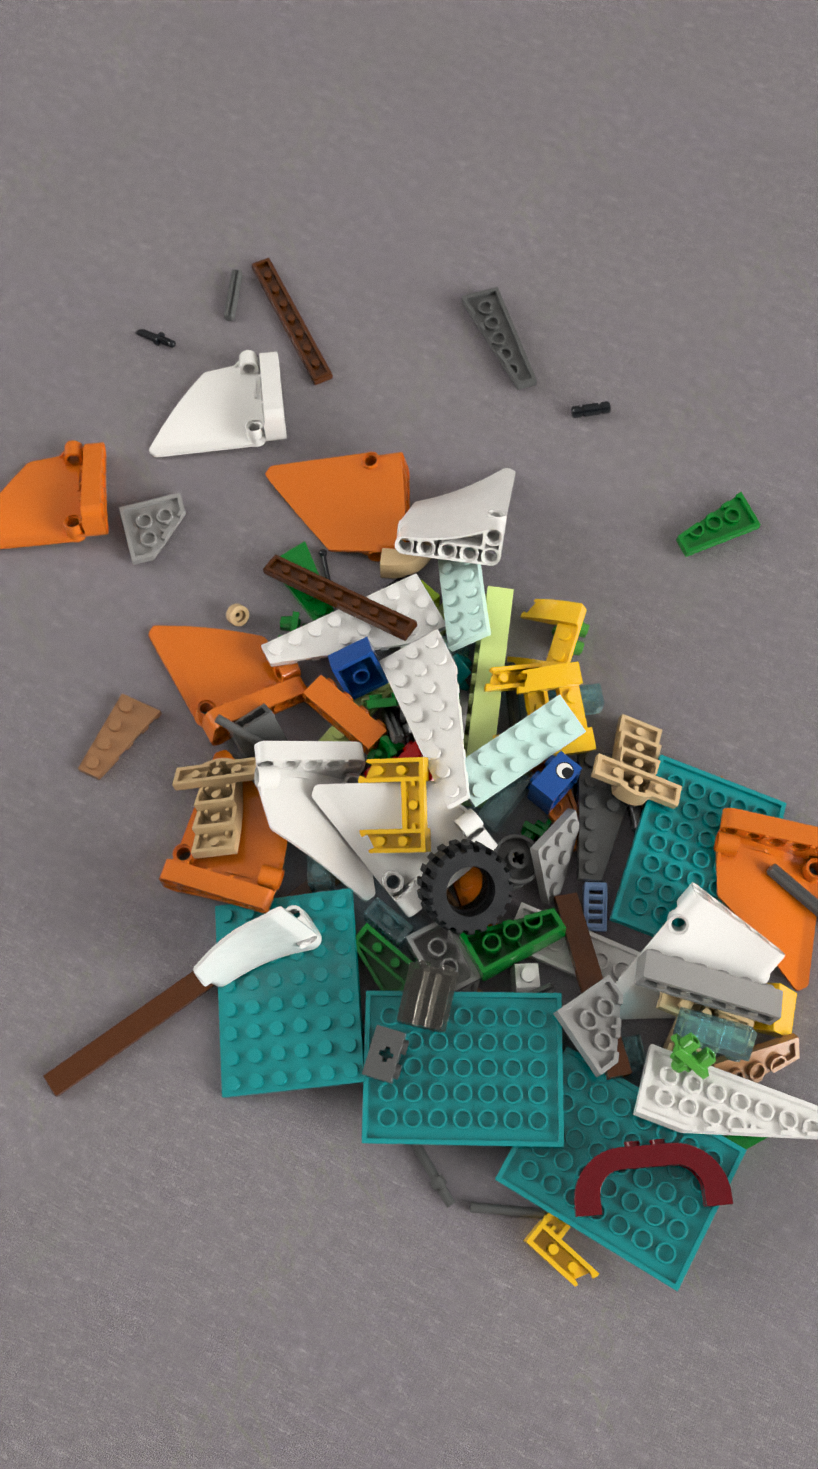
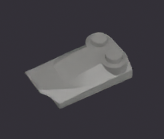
M434 922L405 937L409 953L415 957L434 991L477 992L481 976L457 934H453L450 930L446 931Z

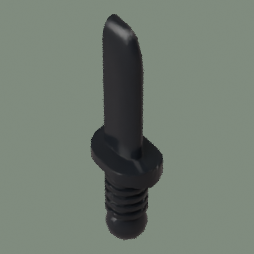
M139 329L136 332L137 335L154 341V344L157 346L163 344L173 348L176 345L174 340L165 337V334L162 332L155 334L145 329Z

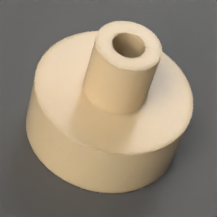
M235 603L228 608L226 618L234 626H242L249 619V611L245 606Z

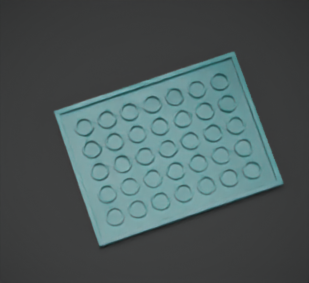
M661 754L658 758L660 765L656 776L682 786L678 807L672 809L649 799L644 803L609 920L654 937L666 923L668 914L677 908L678 898L692 882L700 886L726 907L717 896L716 852L714 851L716 835L720 831L723 809L736 808L783 819L787 803ZM675 918L672 921V924L676 927H680L685 923L682 918Z
M351 888L273 898L270 910L279 906L286 909L291 905L302 908L309 915L322 936L320 945L313 950L291 954L265 963L243 974L226 986L218 987L222 1098L365 1082V1076L362 1074L364 1068V1036L354 900ZM232 904L215 906L216 944L233 930L265 913ZM300 913L294 914V916L298 918L300 917Z
M366 991L364 1065L377 1025L406 1033V1040H409V1046L406 1055L401 1054L398 1063L402 1065L401 1073L398 1080H393V1084L365 1076V1082H363L362 1143L564 1147L562 1026L553 1014L562 1008V993ZM389 1048L386 1052H381L384 1062H387L388 1058H393Z
M567 1046L563 1053L564 1147L513 1146L495 1180L678 1292L719 1206H703L701 1187L697 1178L689 1170L680 1166L614 1171L605 1178L601 1186L602 1215L575 1217L574 1190L578 1177L584 1167L595 1156L609 1149L624 1147V1142L639 1141L641 1146L650 1145L649 1140L665 1139V1144L684 1143L708 1153L721 1166L728 1178L729 1184H731L747 1150L722 1135L680 1133L633 1115L639 1087L621 1077L607 1080L605 1073L596 1078L582 1055Z

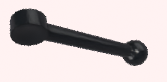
M321 549L319 555L322 557L325 575L327 579L331 580L326 559L327 551Z

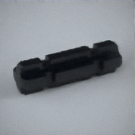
M608 401L601 402L600 404H585L582 407L580 405L573 406L571 408L573 418H581L582 415L587 417L600 415L601 412L602 414L611 412V405Z

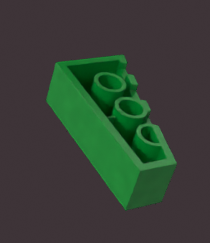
M551 908L525 915L523 918L516 920L510 919L502 921L501 924L486 926L487 930L482 933L478 930H475L474 935H466L462 932L459 935V939L484 982L565 937L566 927L555 909Z

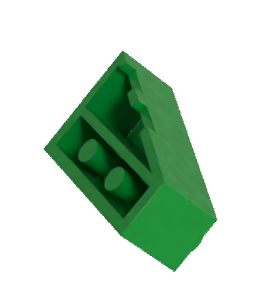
M368 923L356 935L357 952L381 991H407L422 973V970Z

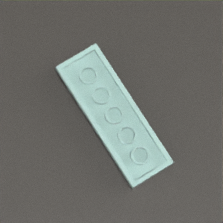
M471 547L466 548L469 551H474ZM438 559L448 648L453 652L491 635L481 564Z
M558 695L465 758L470 799L468 800L474 808L586 732L561 695Z

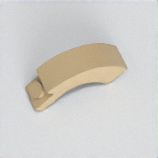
M427 541L423 542L425 545H431V543ZM382 548L380 576L381 578L395 579L403 578L406 575H413L423 569L431 558L401 554L396 549Z

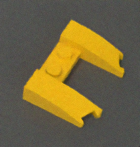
M534 599L535 604L527 613L523 611L520 617L526 620L557 625L547 659L543 661L507 656V662H514L515 665L542 663L543 667L570 663L586 614V608L583 603L554 599Z
M579 662L521 671V675H527L524 687H517V694L555 690L556 696L561 695L586 730L583 735L553 755L557 756L560 751L566 755H573L596 750L592 727H587L579 685L583 684Z
M542 663L492 667L489 669V672L492 673L489 684H485L484 692L517 690L519 686L524 687L527 675H521V671L543 667ZM547 691L523 694L527 716L549 702ZM500 734L493 735V739L499 736Z
M428 758L367 759L366 762L371 764V768L367 777L359 776L358 783L401 782L402 829L359 830L361 837L368 835L374 847L368 850L369 853L431 852V833L427 824L426 781H429Z
M547 1212L523 1241L575 1287L578 1286L575 1279L589 1273L592 1279L597 1277L599 1273L562 1240L571 1226Z

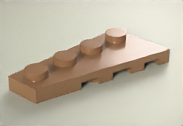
M121 694L79 765L78 770L100 780L119 760L121 754L134 744L133 742L140 734H144L149 725L162 715L161 711Z
M791 1033L716 1057V1062L711 1066L758 1083L763 1080L766 1073L770 1071L775 1073L800 1058L799 1037Z

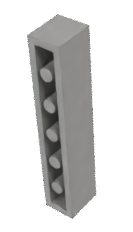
M647 949L637 959L635 985L767 1025H771L781 1018L783 990L776 989L773 985L756 983L747 977H736L724 970H713L701 963H690L678 956H667L655 949Z

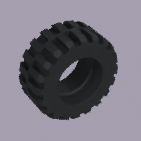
M455 839L449 841V846L439 845L437 853L433 854L431 852L427 856L429 859L428 863H422L420 871L423 874L417 877V884L421 888L417 890L418 898L422 900V908L440 927L446 931L450 930L453 934L461 935L464 932L466 935H474L475 930H478L480 933L486 931V926L489 924L494 926L499 922L497 918L500 914L502 916L505 915L507 911L505 909L506 903H511L512 896L509 895V891H513V882L508 880L512 875L510 869L505 867L507 863L496 852L478 841L473 842L470 839H462L459 842ZM474 866L479 868L482 873L483 882L478 896L472 902L463 906H452L449 904L446 891L452 876L465 867Z

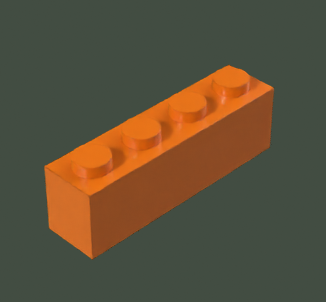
M320 675L303 692L304 702L350 741L362 743L363 751L366 755L372 749H377L381 737L387 735L385 724L379 719H373L370 716V712L364 706H358L354 703V699L350 694L345 691L341 692L332 679H326Z

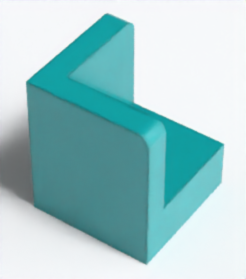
M455 654L452 658L458 670L457 682L459 689L466 691L470 687L465 679L471 673L469 668L473 663L469 658Z

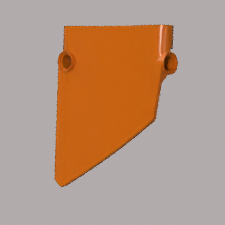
M68 441L65 444L64 451L59 456L27 463L0 493V549L81 542L86 537L108 535L109 533L106 491V448L104 442L84 444L83 447L78 441Z
M370 451L367 453L273 465L266 471L265 475L270 483L329 551L359 552L368 555V558L372 561L380 562L382 548L396 549L395 541L399 520L410 509V474L403 452L378 455L376 452Z
M157 625L153 626L149 631L148 637L196 723L203 728L213 746L220 745L232 738L226 728L215 723V719L219 714L235 722L262 704H265L275 715L304 702L303 692L307 689V686L300 677L301 672L298 663L271 667L261 648V645L268 642L263 636L193 626Z
M227 750L216 752L212 760L218 758L234 759V757ZM252 780L244 781L243 818L238 853L194 859L191 854L195 839L192 827L197 813L194 807L182 841L174 848L173 859H166L159 880L165 888L175 892L221 901L266 914L270 910L276 890H279L285 872L283 866L288 841L270 829L258 788ZM182 853H190L187 860L179 859Z
M724 808L720 831H718L714 843L717 896L730 911L776 945L786 955L777 965V968L795 991H800L809 985L817 916L766 872L771 865L777 864L818 899V827L736 808ZM809 867L814 868L817 875L812 874Z

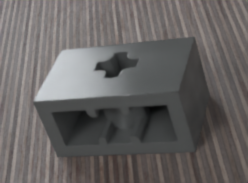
M377 1025L362 1074L393 1084L394 1079L398 1080L402 1065L398 1063L401 1054L406 1055L409 1046V1040H406V1033ZM389 1048L393 1058H388L387 1062H384L381 1052H386Z

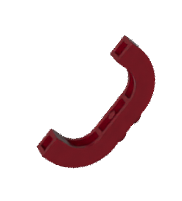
M665 1139L649 1140L650 1145L641 1146L639 1141L624 1142V1147L609 1149L595 1156L584 1167L578 1177L574 1190L575 1217L602 1215L600 1191L605 1178L614 1171L639 1168L680 1166L689 1170L700 1184L704 1207L733 1204V1198L725 1172L708 1153L692 1145L684 1143L665 1144Z

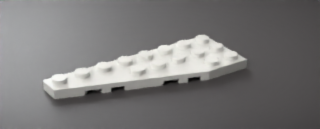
M416 573L366 596L417 621L418 626L406 641L338 609L261 645V648L271 667L298 663L297 661L320 660V658L328 657V655L365 637H368L374 650L380 649L385 651L393 647L404 648L436 629L441 632L446 629L445 621Z
M436 629L379 662L423 757L428 758L429 770L448 809H451L470 799L465 764L466 753L463 744L464 732L459 702L460 691L457 682L458 670L439 630Z
M654 1044L648 1047L633 1115L680 1133L818 1140L817 1105L713 1066L708 1067L709 1076L704 1080L693 1070L677 1073L671 1067L672 1059L670 1055L673 1053L672 1051Z

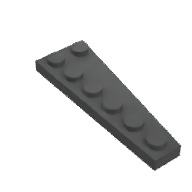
M495 287L463 295L461 297L462 304L517 390L536 385V376L499 288Z

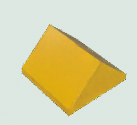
M766 983L773 985L776 989L783 990L782 1015L779 1020L771 1025L755 1021L752 1031L778 1038L791 1034L797 993L781 983Z

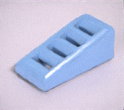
M584 882L582 886L583 914L588 930L591 932L607 931L608 887L605 882ZM589 891H600L601 894H589ZM589 900H599L601 904H589ZM589 910H601V914L589 913ZM589 919H600V920H601V924H600V923H588V922H589Z

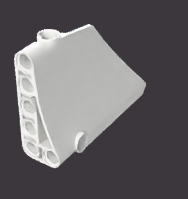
M245 350L241 352L239 361L234 366L203 373L183 396L162 426L149 448L150 454L157 458L259 447L265 441L287 439L277 351L259 353V357H257L254 351Z
M504 468L481 481L457 491L414 502L404 517L399 520L395 541L396 550L406 555L488 566L496 565L501 558L515 471L510 468ZM427 541L431 543V545H425L423 542ZM449 544L453 548H447L445 545ZM471 547L474 551H469L466 548ZM488 550H493V551H495L496 553H495V554H491V553H489V552H487V551H488Z
M261 741L254 745L256 760L254 782L258 788L270 829L322 865L348 888H351L361 900L368 902L376 893L373 874L312 798L313 787L318 784L358 783L359 776L365 767L362 743L353 741Z
M426 781L428 828H430L431 852L433 854L438 852L437 847L439 845L449 846V841L455 839L459 842L462 839H470L473 842L478 841L491 850L498 846L483 827L484 824L480 817L471 808L468 810L459 804L448 809L435 781ZM401 782L315 785L312 791L313 800L407 917H412L422 909V900L418 898L417 890L421 889L417 884V877L422 876L423 872L420 871L422 863H428L429 859L427 856L431 852L369 853L368 850L374 847L368 835L361 837L359 830L402 829ZM474 866L465 867L456 872L450 879L447 888ZM391 875H396L398 878L397 885L392 888L388 887L387 878Z
M692 882L678 898L677 908L668 914L666 923L615 982L623 994L620 1018L622 1020L676 1018V1016L656 1008L660 992L634 984L637 959L647 949H655L671 957L678 956L690 963H701L713 970H724L736 977H747L753 982L760 984L768 982L770 973L786 955L758 931L700 886ZM675 918H682L685 923L680 927H676L672 924V921Z
M291 905L284 909L282 906H279L243 924L222 938L194 966L193 971L205 987L210 983L223 987L265 963L291 954L316 949L322 941V936L309 915L302 908ZM300 913V917L296 918L294 914Z

